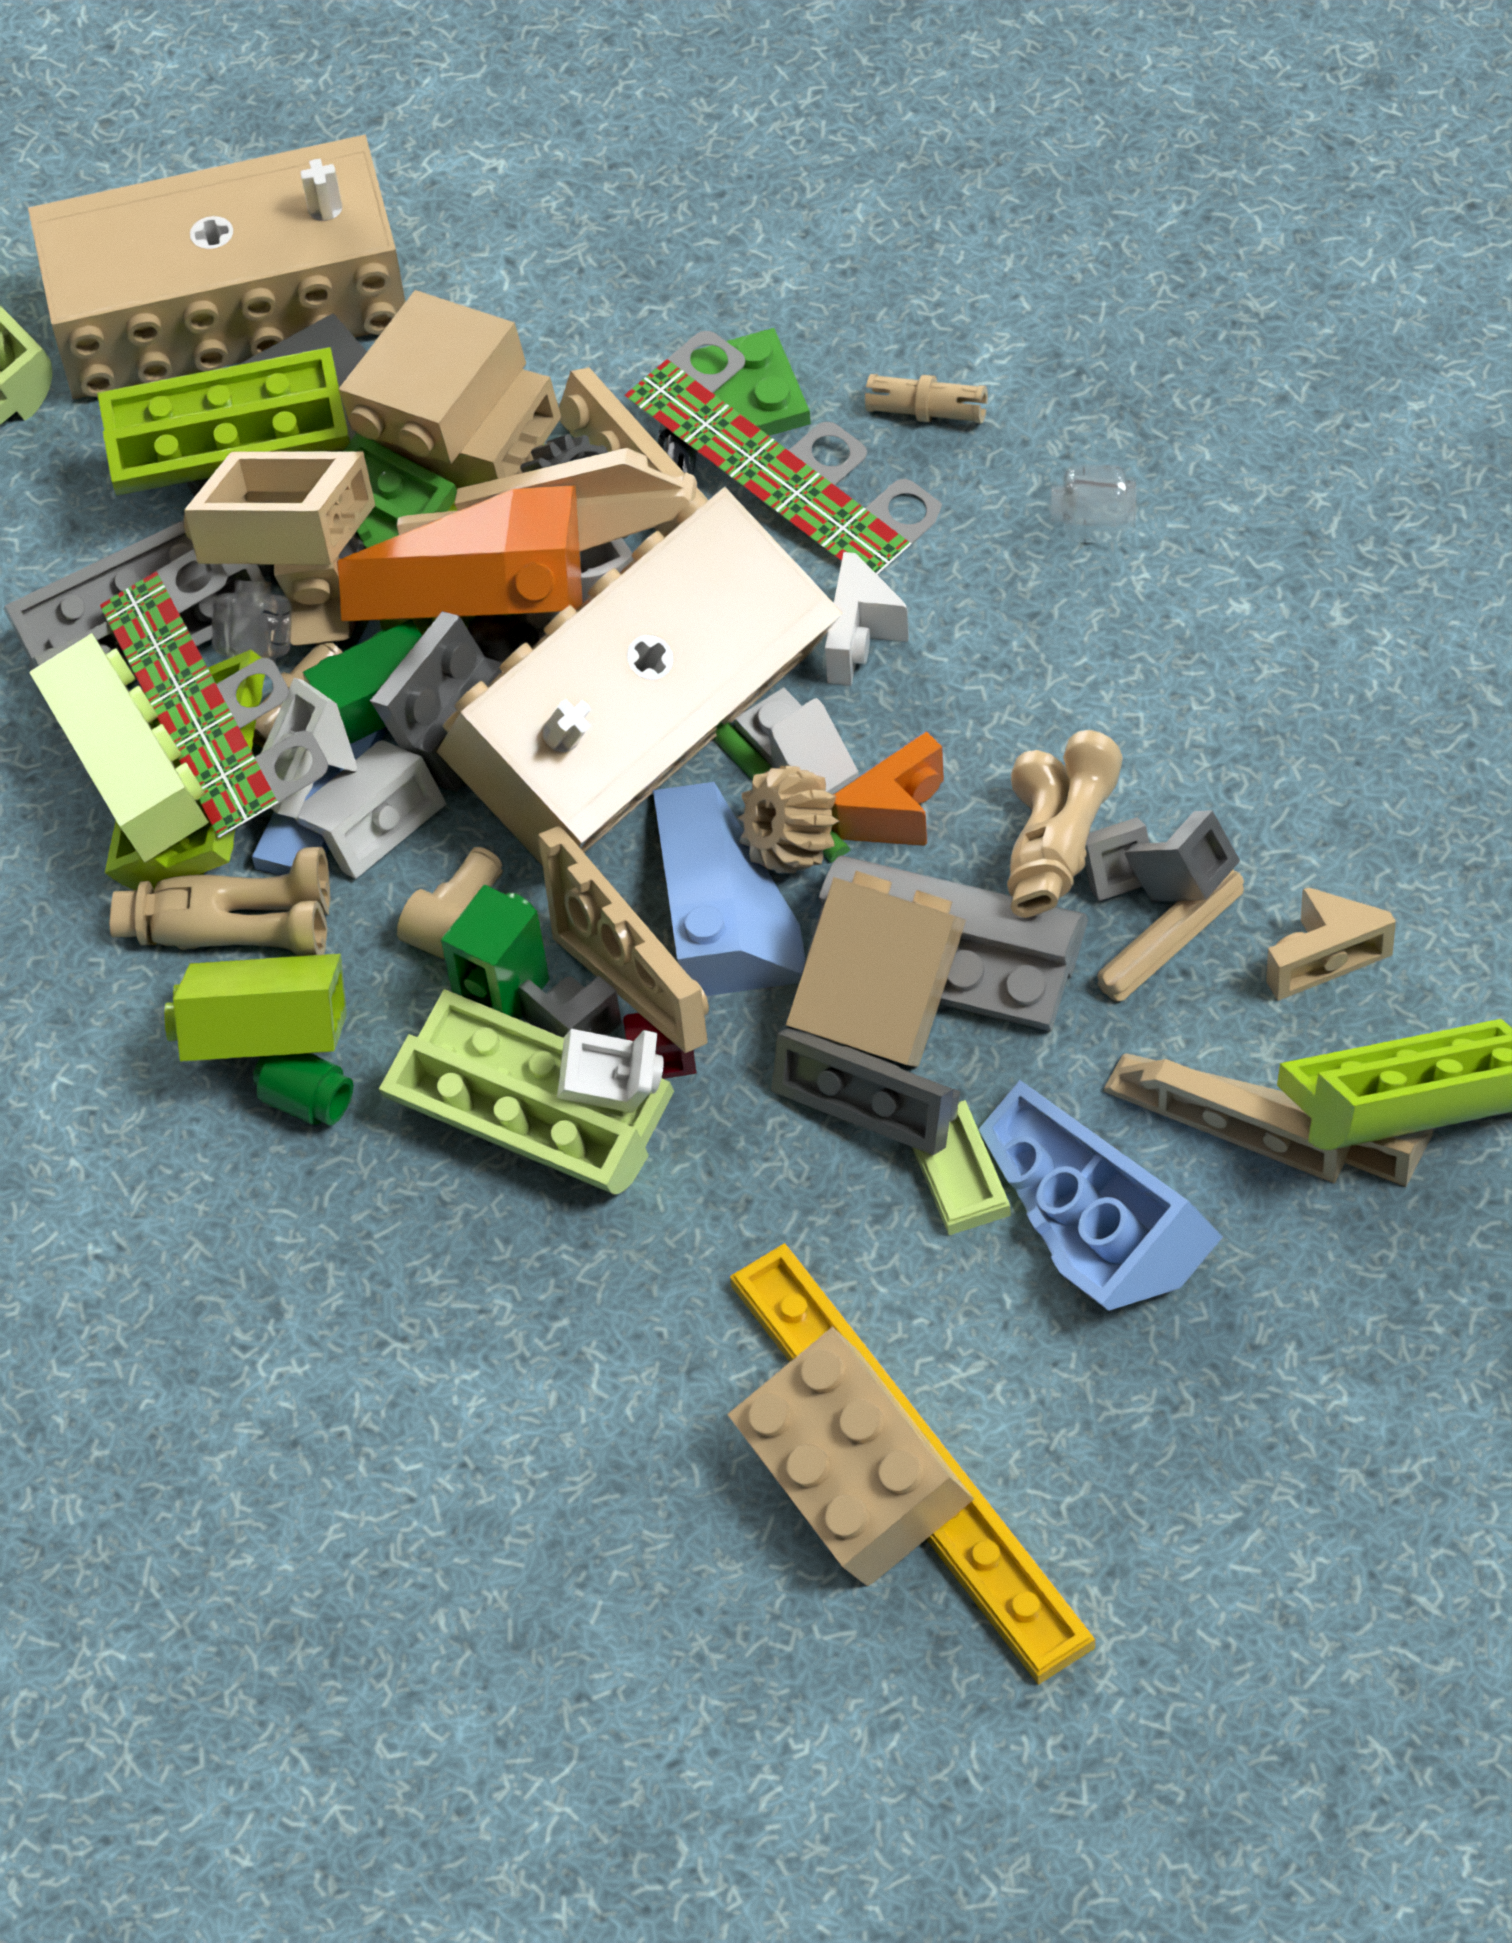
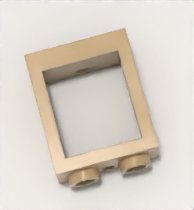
M230 452L184 510V530L188 539L192 540L198 564L332 565L375 507L364 453Z

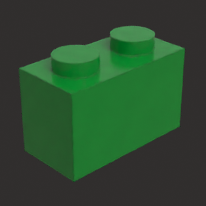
M484 884L441 939L451 991L520 1020L523 1013L518 987L529 979L542 990L550 980L538 911L522 896L515 893H507L505 895Z

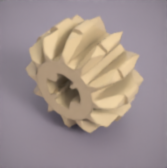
M780 766L779 769L771 768L770 771H766L763 774L754 775L752 790L741 793L745 810L744 814L737 817V819L744 823L745 830L739 843L750 847L751 862L759 863L767 869H775L777 873H796V870L805 871L806 868L822 865L823 850L835 847L830 832L832 825L840 822L832 816L831 811L837 796L826 792L825 777L817 776L813 772H809V770H800V767Z

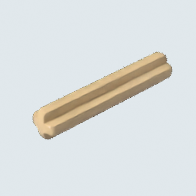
M1233 869L1207 900L1177 901L1098 972L1097 977L1099 981L1097 985L1100 990L1115 1002L1125 1000L1243 894L1244 879L1241 874Z

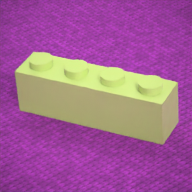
M91 633L29 672L120 828L144 862L209 823L196 802L197 799L206 795L186 762L175 768L172 761L182 756L163 724L154 729L149 725L150 722L159 716L140 686L135 687L131 691L126 687V685L136 679L116 648L105 654Z

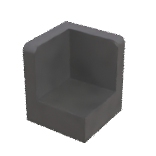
M1213 810L1194 811L1167 842L1133 844L1125 852L1127 860L1151 902L1207 900L1240 862Z
M600 976L586 987H583L573 977H565L547 993L543 992L529 979L518 987L523 1018L531 1025L562 1038L565 1037L570 1029L607 1036L622 1024L617 991Z

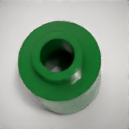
M311 1053L261 1056L253 1073V1082L257 1085V1097L261 1102L312 1125H318L321 1122L330 1126L336 1124L347 1110L353 1094V1080L343 1075V1070L340 1066Z

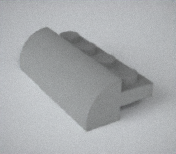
M184 520L5 605L3 610L30 661V669H35L92 633L105 654L115 648L118 650L135 677L136 675L112 631L100 604L193 550L192 540L188 539L184 530ZM192 561L183 566L176 577L178 589L185 593H194L203 589L212 577L211 566L209 564H198L197 561ZM222 564L227 573L225 585L217 592L179 613L196 647L257 618L240 615L265 614L262 612L263 610L271 611L278 607L257 564Z
M843 855L836 858L828 871L819 895L822 908L808 954L833 877L852 883L855 871L866 873L892 882L889 895L912 902L916 890L952 901L949 914L966 919L939 1004L1052 1032L1067 977H1072L1087 927L1088 917L1085 913L1054 907L1043 913L1023 918L1012 912V896Z

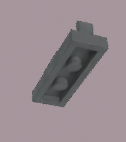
M792 1027L777 1033L771 1092L932 1155L946 1148L949 1122L957 1118L960 1091L902 1070L899 1066L847 1046L842 1047Z

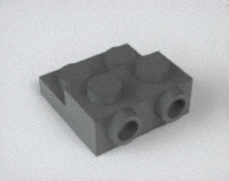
M443 611L370 702L399 747L423 758L438 787L457 792L461 787H467L468 785L437 753L438 748L448 734L442 726L457 711L454 707L455 704L473 686L483 681L488 687L502 672L499 669L502 662L484 657L460 616Z

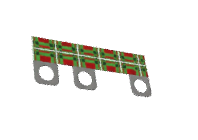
M701 331L624 395L842 561L844 552L856 553L877 575L936 522L942 504L940 501L908 479L895 481L864 508L835 486L866 458V447L837 424L822 422L787 450L713 393L741 370L745 364L744 355L714 332ZM714 345L726 353L728 364L720 373L703 374L692 366L690 361L691 353L699 346ZM824 436L838 437L848 445L849 457L843 464L838 466L823 465L812 455L813 443ZM900 494L915 495L925 503L926 515L920 522L915 524L900 523L893 519L889 513L888 506L891 499Z
M193 549L100 604V607L147 699L159 716L160 724L164 725L181 752L182 756L178 760L181 765L185 762L187 763L206 795L199 798V801L218 838L320 779L328 769V761L314 735L308 731L297 732L254 757L240 728L281 705L288 697L289 689L274 661L268 658L259 659L218 684L215 683L179 613L220 590L227 581V573L222 564H209L212 568V577L203 589L194 593L180 591L176 585V577L183 566L192 561H197ZM254 674L267 675L273 682V691L268 700L252 708L240 705L236 699V691L240 683ZM293 747H303L309 750L313 759L312 765L302 778L295 781H284L277 777L275 763L284 751Z

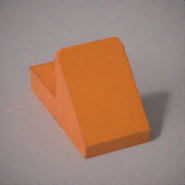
M926 731L833 794L837 797L831 808L832 816L840 821L832 825L835 833L842 840L925 846L927 844L926 814L919 804L931 798L944 781L942 746Z

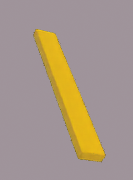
M784 1243L730 1276L731 1287L789 1362L831 1327L835 1328L862 1354L974 1498L972 1502L926 1540L1038 1685L1095 1649V1638L789 1247Z

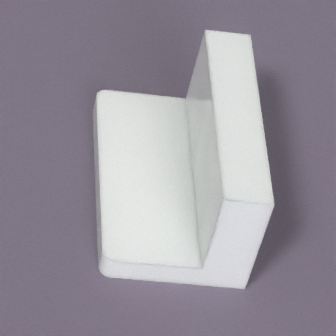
M383 740L375 743L355 760L357 764L356 772L347 769L342 770L303 803L297 819L295 818L297 824L323 836L340 869L346 875L355 879L446 805L423 758Z

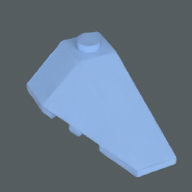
M715 782L653 790L677 962L691 979L699 983L706 996L799 983L805 967V954L800 924L766 867L759 863L751 862L750 847L739 843L744 831Z
M1021 1080L1017 1082L978 1129L1008 1183L1015 1189L1028 1212L1026 1215L1034 1229L1042 1236L1052 1254L1051 1259L1059 1273L1108 1311L1180 1289L1223 1238L1187 1199Z

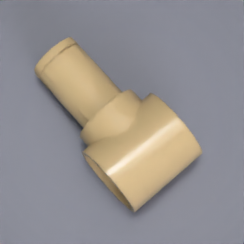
M474 847L449 882L438 885L433 893L423 889L415 891L405 904L397 926L399 940L445 960L441 944L442 937L484 884L492 887L502 875L503 870L501 869L502 863L493 852L485 848Z

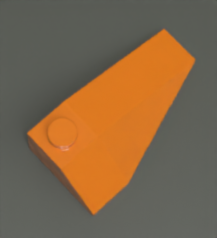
M576 485L511 489L339 559L341 621L438 617L442 611L457 616L561 612L569 605L577 610L583 604Z

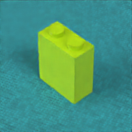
M341 953L189 963L181 983L173 987V1002L165 1004L164 1021L167 1040L178 1042L180 1062L334 1052L347 1016Z

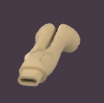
M1085 730L1071 736L1063 755L1065 766L1052 754L1039 750L1024 752L1016 758L1011 772L1012 788L1017 797L1032 809L1030 818L1013 847L1010 859L1011 875L1007 882L1008 891L1012 896L1011 910L1019 917H1031L1056 907L1059 898L1063 897L1073 886L1074 876L1080 873L1085 866V846L1090 828L1100 805L1108 799L1117 786L1123 760L1118 745L1103 733Z
M305 847L299 850L293 860L290 873L276 877L242 878L220 875H188L158 881L155 890L149 881H143L139 883L138 890L114 891L110 912L111 936L113 938L137 937L140 945H156L158 943L164 946H176L180 950L196 949L204 946L251 945L284 948L290 950L296 956L324 955L328 929L325 915H329L330 879L325 851L323 847ZM240 909L289 911L260 915H242L229 913Z

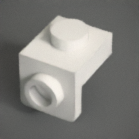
M570 1029L565 1035L563 1042L557 1098L633 1113L650 1093H656L660 1085L663 1072L662 1055L655 1054L657 1033L643 1030L635 1041Z

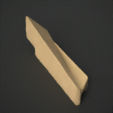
M624 448L458 488L455 506L457 511H460L511 489L576 485L579 551L581 552L673 521L676 515L695 498L697 481L689 473L674 478L648 467L647 456L629 448ZM457 511L399 517L397 523L398 533L401 535Z
M1123 1054L1104 1087V1092L1332 1183L1336 1182L1346 1163L1406 1187L1433 1135V1129L1334 1150H1322L1308 1142L1312 1118L1283 1091L1193 1070L1168 1059L1156 1061L1136 1055Z

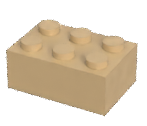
M833 1327L727 1414L841 1566L866 1586L877 1581L974 1500L969 1491L862 1354Z

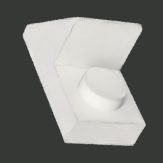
M844 552L834 604L843 614L828 631L825 656L828 683L852 685L856 663H867L870 638L908 642V614L905 603L856 553Z
M294 678L289 688L288 697L280 708L261 753L297 732L308 731L317 740L328 761V765L356 772L357 764L337 704L304 680ZM293 747L284 751L275 763L277 777L284 781H295L302 778L312 765L313 759L310 751L303 747ZM313 783L272 806L271 809L277 814L297 819L304 800L312 789Z
M783 687L735 718L736 729L773 768L797 766L800 767V770H809V772H813L817 776L825 777L826 792L831 794L859 777L858 770L824 705L817 698L801 706Z

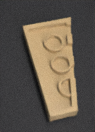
M561 825L538 834L553 939L595 976H600L617 991V995L685 1053L707 1044L705 1015L709 1012V1005L699 983L691 979Z

